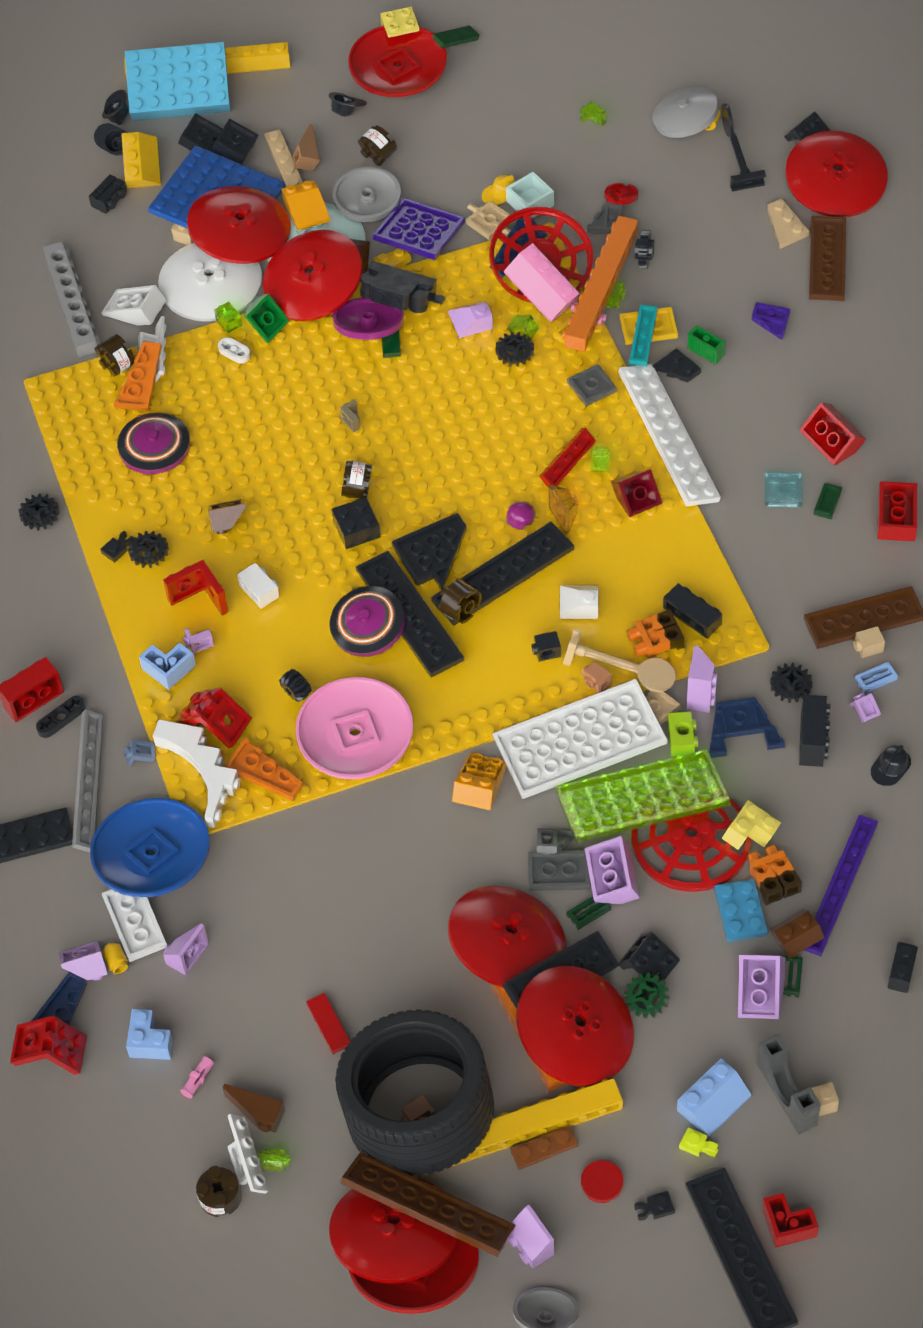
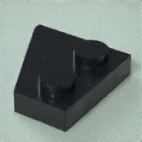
M677 348L652 365L656 373L657 371L667 373V377L678 378L684 382L691 381L701 373V368Z

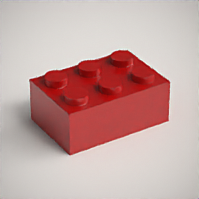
M880 481L878 490L877 540L915 542L917 532V483Z
M46 657L37 660L30 667L19 671L15 676L0 684V699L3 708L15 723L64 693L58 671Z

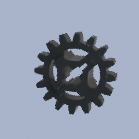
M641 230L640 239L637 238L635 242V259H638L639 268H648L649 260H652L654 257L655 241L651 239L650 230Z
M511 332V335L508 336L505 333L504 339L499 337V342H496V355H498V360L503 359V364L508 362L509 366L516 364L517 367L519 363L525 365L526 360L530 361L531 356L534 355V343H532L531 338L527 339V334L521 336L520 332L517 335Z
M41 493L38 494V497L31 495L32 499L25 498L26 503L20 504L21 508L18 510L20 520L25 527L29 525L31 530L34 527L37 528V531L40 530V527L47 529L46 525L53 526L52 521L58 520L57 515L60 514L58 504L53 497L49 499L48 494L42 497Z
M145 531L144 535L138 533V538L132 537L133 542L128 543V553L131 561H134L136 566L141 563L142 568L146 565L152 568V564L159 566L158 561L164 562V556H168L167 550H169L166 538H162L161 533L155 535V531H152L151 534Z
M784 663V668L778 666L777 672L773 671L770 678L771 691H775L774 696L780 695L781 701L787 698L788 703H791L792 699L799 702V697L803 699V695L810 694L813 681H811L812 675L808 674V669L801 670L802 665L795 667L794 663L789 667Z

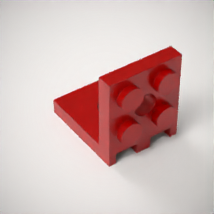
M204 560L187 566L183 570L163 579L167 600L171 606L205 590L221 615L228 613L225 591Z
M222 688L194 693L190 698L191 702L180 712L177 723L185 725L202 723L227 748H232L252 720V717ZM226 715L230 718L229 726L224 722Z
M56 1016L18 1024L10 1063L18 1066L48 1059L73 1075L80 1074L87 1035Z

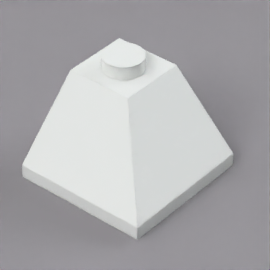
M560 585V619H598V585Z

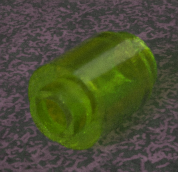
M265 1149L264 1151H259L260 1167L264 1171L284 1172L286 1167L290 1166V1155L287 1154L286 1150Z

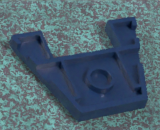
M755 697L717 702L709 758L727 756L724 738L763 733L767 750L785 748V741L779 736L775 726L770 723L767 714Z

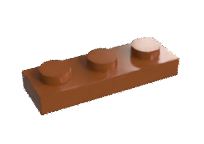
M568 1125L510 1149V1152L518 1170H521L578 1147V1143Z

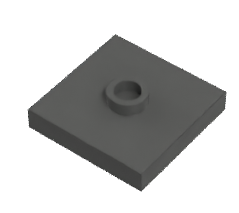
M598 364L567 378V383L585 406L617 392L616 386Z

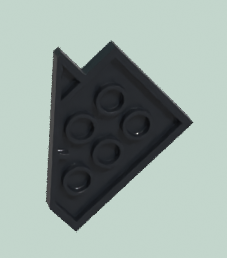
M455 513L391 542L393 549L417 586L434 579L441 590L444 588L466 533V524L460 515Z

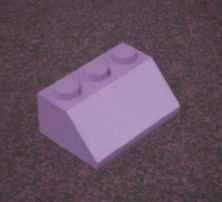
M694 646L688 676L686 710L710 713L711 706H715L718 673H714L715 665L699 646Z
M622 836L585 848L595 902L624 904L640 898L631 848Z

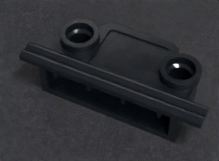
M374 261L370 263L365 274L362 273L360 295L373 302L400 310L409 309L414 313H423L427 311L430 301L441 305L445 301L444 296L436 294L437 279Z

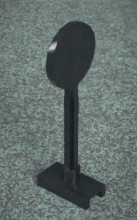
M723 103L721 107L723 127L726 135L730 137L740 168L739 175L731 176V191L765 186V171L750 172V169L747 168L738 138L734 133L730 107L727 103Z

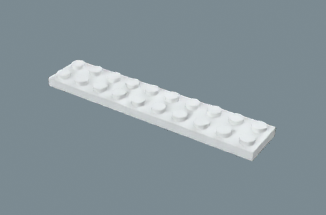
M647 364V367L638 365L620 367L618 373L685 505L694 506L719 502L721 496L652 364Z

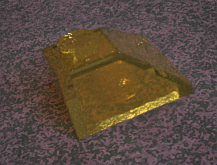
M550 485L548 486L549 509L565 535H567L577 515L578 499L575 495L571 494L569 489Z

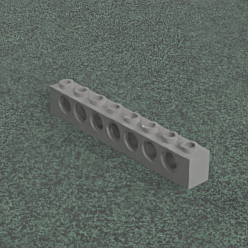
M62 241L43 246L45 259L78 358L96 353L94 348L100 344L98 335L93 333L96 330L94 323L89 321L92 319L89 309L85 310V307H87L86 299L81 297L83 294L81 285L76 283L79 280L77 273L72 271L75 269L72 259H68L71 257L69 249L64 247Z

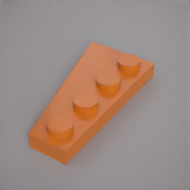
M142 343L134 360L135 363L132 370L129 371L128 378L124 386L122 385L120 395L113 404L115 408L150 411L162 349L161 343Z
M246 737L225 766L226 768L237 769L238 777L291 801L295 800L303 787V782L285 768H281L274 759L266 756L260 748L252 745Z

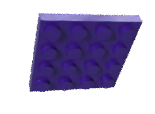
M403 197L398 206L392 210L373 233V240L435 260L463 226L465 217Z

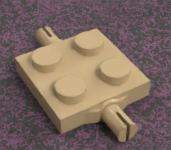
M491 201L481 207H476L473 203H470L467 208L473 214L466 218V224L490 241L496 228L510 214ZM506 227L501 233L508 237L511 230Z

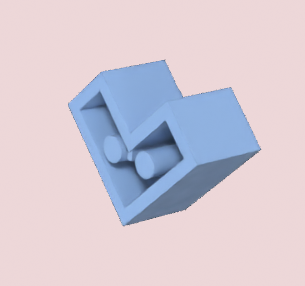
M178 643L167 654H164L152 644L139 656L142 670L168 690L196 666L193 652L181 643Z
M132 1009L126 1044L130 1058L171 1060L173 1047L171 1031L155 1029L156 1020L153 1010Z

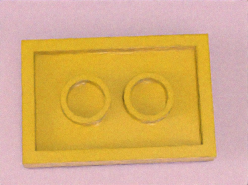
M672 307L659 308L657 310L652 342L678 338ZM639 311L619 314L625 345L633 343Z

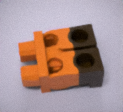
M671 609L645 618L642 621H635V627L627 630V637L630 642L640 640L639 643L633 645L637 657L646 654L649 659L654 657V655L662 654L673 648L677 650L684 648V636Z
M772 845L765 849L767 855L761 858L758 852L748 855L750 874L762 894L765 906L782 900V895L785 899L801 893L802 881L786 857L784 850L779 851L775 845Z

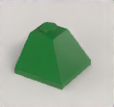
M269 294L257 297L245 313V318L266 343H269L290 321Z

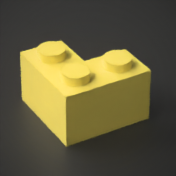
M748 800L722 839L738 850L747 837L765 847L781 822Z

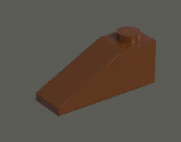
M228 1084L223 1085L225 1097L259 1130L276 1133L285 1112L282 1101Z

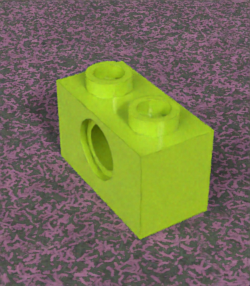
M691 712L668 713L667 724L671 756L694 755L695 747H698V736H694L696 719H692Z

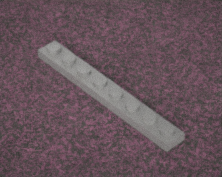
M85 709L81 716L72 848L90 853L91 842L95 834L102 715Z

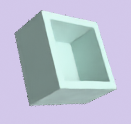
M531 172L506 187V202L516 211L530 207L551 208L554 206V191L539 176ZM530 215L531 219L537 216V215Z

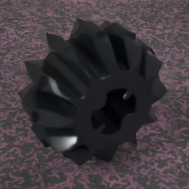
M295 669L287 671L279 679L280 685L287 695L297 702L304 700L312 691L307 679Z

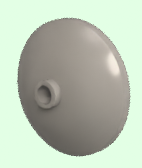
M540 1287L527 1290L516 1298L513 1304V1317L522 1328H572L579 1319V1306L571 1295L562 1290Z

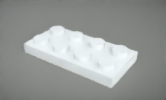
M112 889L101 893L129 962L167 947L147 897L127 896Z

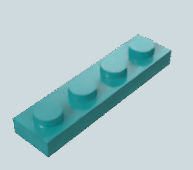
M640 304L629 359L630 365L647 367L658 306Z

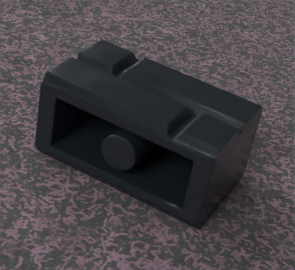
M110 174L89 195L90 205L106 214L110 209L115 208L121 198L123 199L126 196V183Z
M902 942L897 943L887 988L908 993L918 950L917 946Z

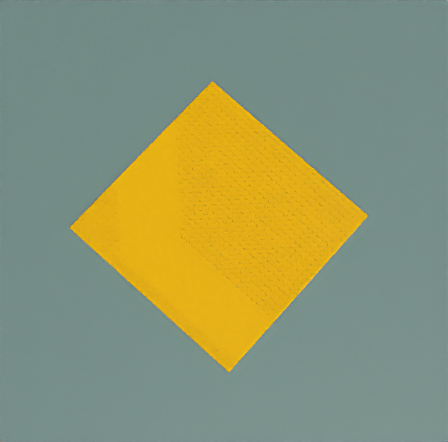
M551 222L543 224L544 226L555 227ZM545 232L547 234V237L545 239H548L550 233ZM557 237L554 244L560 251L566 250L563 241ZM497 239L495 244L494 258L503 245V242ZM491 240L439 255L435 260L426 259L401 267L402 270L437 279L436 294L444 296L445 301L442 305L430 301L427 311L423 313H414L409 309L403 310L404 322L399 329L400 357L383 358L382 338L361 340L340 334L334 328L333 313L313 321L301 322L290 320L269 343L263 340L245 318V314L165 337L166 344L163 350L166 352L163 362L165 372L155 382L150 411L121 409L113 406L133 365L121 374L113 377L107 368H102L99 363L100 357L24 380L28 397L150 742H154L153 734L158 720L177 723L180 712L191 702L190 698L194 693L222 688L252 717V720L234 746L227 748L202 723L190 725L204 729V734L207 736L206 746L220 749L221 756L224 757L222 767L226 766L246 737L252 745L257 746L266 756L274 759L281 768H285L303 782L301 791L295 800L291 801L241 778L239 789L235 790L234 796L228 795L226 804L222 805L220 821H217L215 828L207 827L209 834L494 741L492 733L595 695L596 690L588 687L584 682V676L581 675L584 667L591 665L594 661L612 674V685L606 690L636 679L642 692L647 691L648 689L640 683L636 672L587 656L575 655L570 666L564 665L563 661L573 630L576 628L582 630L579 644L640 665L648 657L646 654L636 656L633 645L639 643L640 640L630 642L627 637V630L635 627V621H642L645 618L666 611L663 608V597L678 583L690 589L697 597L703 598L710 606L719 609L722 613V625L706 639L675 617L684 636V648L679 650L673 648L652 657L663 659L672 665L676 673L675 681L689 676L694 646H699L715 665V668L769 650V643L698 505H685L618 373L620 367L627 366L605 323L603 325L597 324L585 352L566 348L565 344L553 338V333L573 314L571 307L550 323L533 303L523 301L504 289L490 268L489 248ZM571 257L561 258L560 267L570 270ZM507 275L502 278L511 289L516 292L519 288ZM574 279L568 281L574 288L580 283V281ZM361 281L355 293L348 301L363 298L360 295ZM585 285L582 287L581 290L578 291V292H579V297H580L581 292L584 293V287H585ZM480 301L487 302L492 313L493 329L459 338L448 310ZM511 332L514 335L520 332L521 336L527 334V339L531 338L532 343H534V355L531 356V360H526L525 365L519 363L518 367L516 364L509 366L508 362L503 364V359L498 360L495 349L496 342H499V337L504 339V334L506 333L509 336ZM228 337L247 346L250 350V359L245 363H237L222 355L218 348L219 341ZM138 346L128 348L127 350L129 351L131 349L134 357L136 358L138 354ZM598 364L616 386L617 392L585 406L567 383V378ZM353 400L357 402V414L360 418L359 430L354 433L341 420L340 407ZM148 413H165L178 418L184 423L190 436V449L183 462L172 470L160 474H143L130 469L121 460L117 447L118 437L124 426L134 418ZM586 427L596 442L555 489L549 490L539 477L540 474L580 429ZM347 460L372 464L367 500L379 523L381 538L349 549L344 547L333 523L331 510L332 508L358 500L341 496ZM651 469L663 503L629 517L617 500L611 481L626 474ZM244 499L246 508L233 527L224 534L213 532L207 506ZM518 501L528 502L533 506L536 513L532 525L528 524L522 530L512 528L506 520L508 508L511 504ZM458 513L466 524L467 530L445 586L451 585L457 578L464 577L549 522H552L572 542L574 550L472 614L473 617L464 624L459 622L453 626L431 602V597L441 591L435 580L432 579L417 586L393 549L391 542ZM123 531L127 533L125 539H128L130 536L138 538V533L144 535L145 531L148 534L155 531V535L161 533L162 538H166L169 550H167L168 556H164L165 561H158L159 566L152 564V568H149V565L142 568L141 563L136 566L135 562L130 559L128 553L129 546H126L127 552L115 563L101 554L100 549L112 538L118 540L120 533ZM389 551L462 653L464 661L431 678L402 636L388 650L374 656L359 657L343 651L332 637L330 617L335 605L344 595L352 590L366 586L356 572V566ZM204 560L225 591L228 613L221 615L205 590L171 606L167 600L163 579L183 570L187 566ZM254 563L260 568L263 567L271 580L274 579L279 585V598L262 609L239 586L237 574ZM560 585H598V619H560ZM188 628L191 636L210 630L214 646L194 653L196 666L170 690L142 670L139 656L152 644L164 654H167L178 643L185 646L183 637L186 636L184 629ZM556 631L561 645V657L539 662L537 655H533L531 644L534 643V635ZM291 669L299 671L307 679L312 689L309 695L300 702L292 700L279 682L282 675ZM364 677L381 681L399 692L410 708L413 719V734L410 745L397 763L380 774L361 779L333 777L311 765L299 748L296 737V722L303 704L322 686L343 678ZM226 715L224 722L229 726L230 718ZM352 730L350 732L351 735H358L360 733L359 730ZM154 742L155 757L170 799L190 806L202 817L206 824L205 813L208 804V789L201 774L185 758L168 749L155 746Z

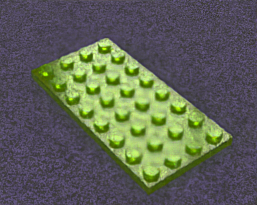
M707 749L555 786L556 794L576 843L731 805L730 798Z

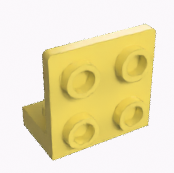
M412 6L380 13L381 26L385 27L388 37L419 31V25Z

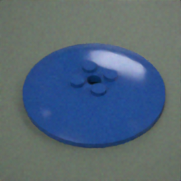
M166 798L138 800L124 805L111 813L97 828L90 847L92 866L98 878L115 892L133 897L163 895L182 887L201 870L209 853V832L202 817L194 809L182 802ZM149 851H156L153 855H147Z

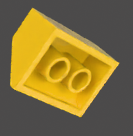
M141 132L121 133L127 188L161 186L157 137Z

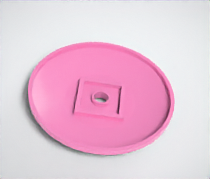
M364 677L343 678L322 686L305 701L299 711L296 722L297 742L307 761L319 771L342 779L367 778L389 769L404 755L410 745L413 734L412 714L407 702L400 693L381 681ZM352 730L360 731L358 735L350 734Z

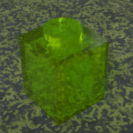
M230 302L214 309L216 322L227 334L242 326L240 313Z

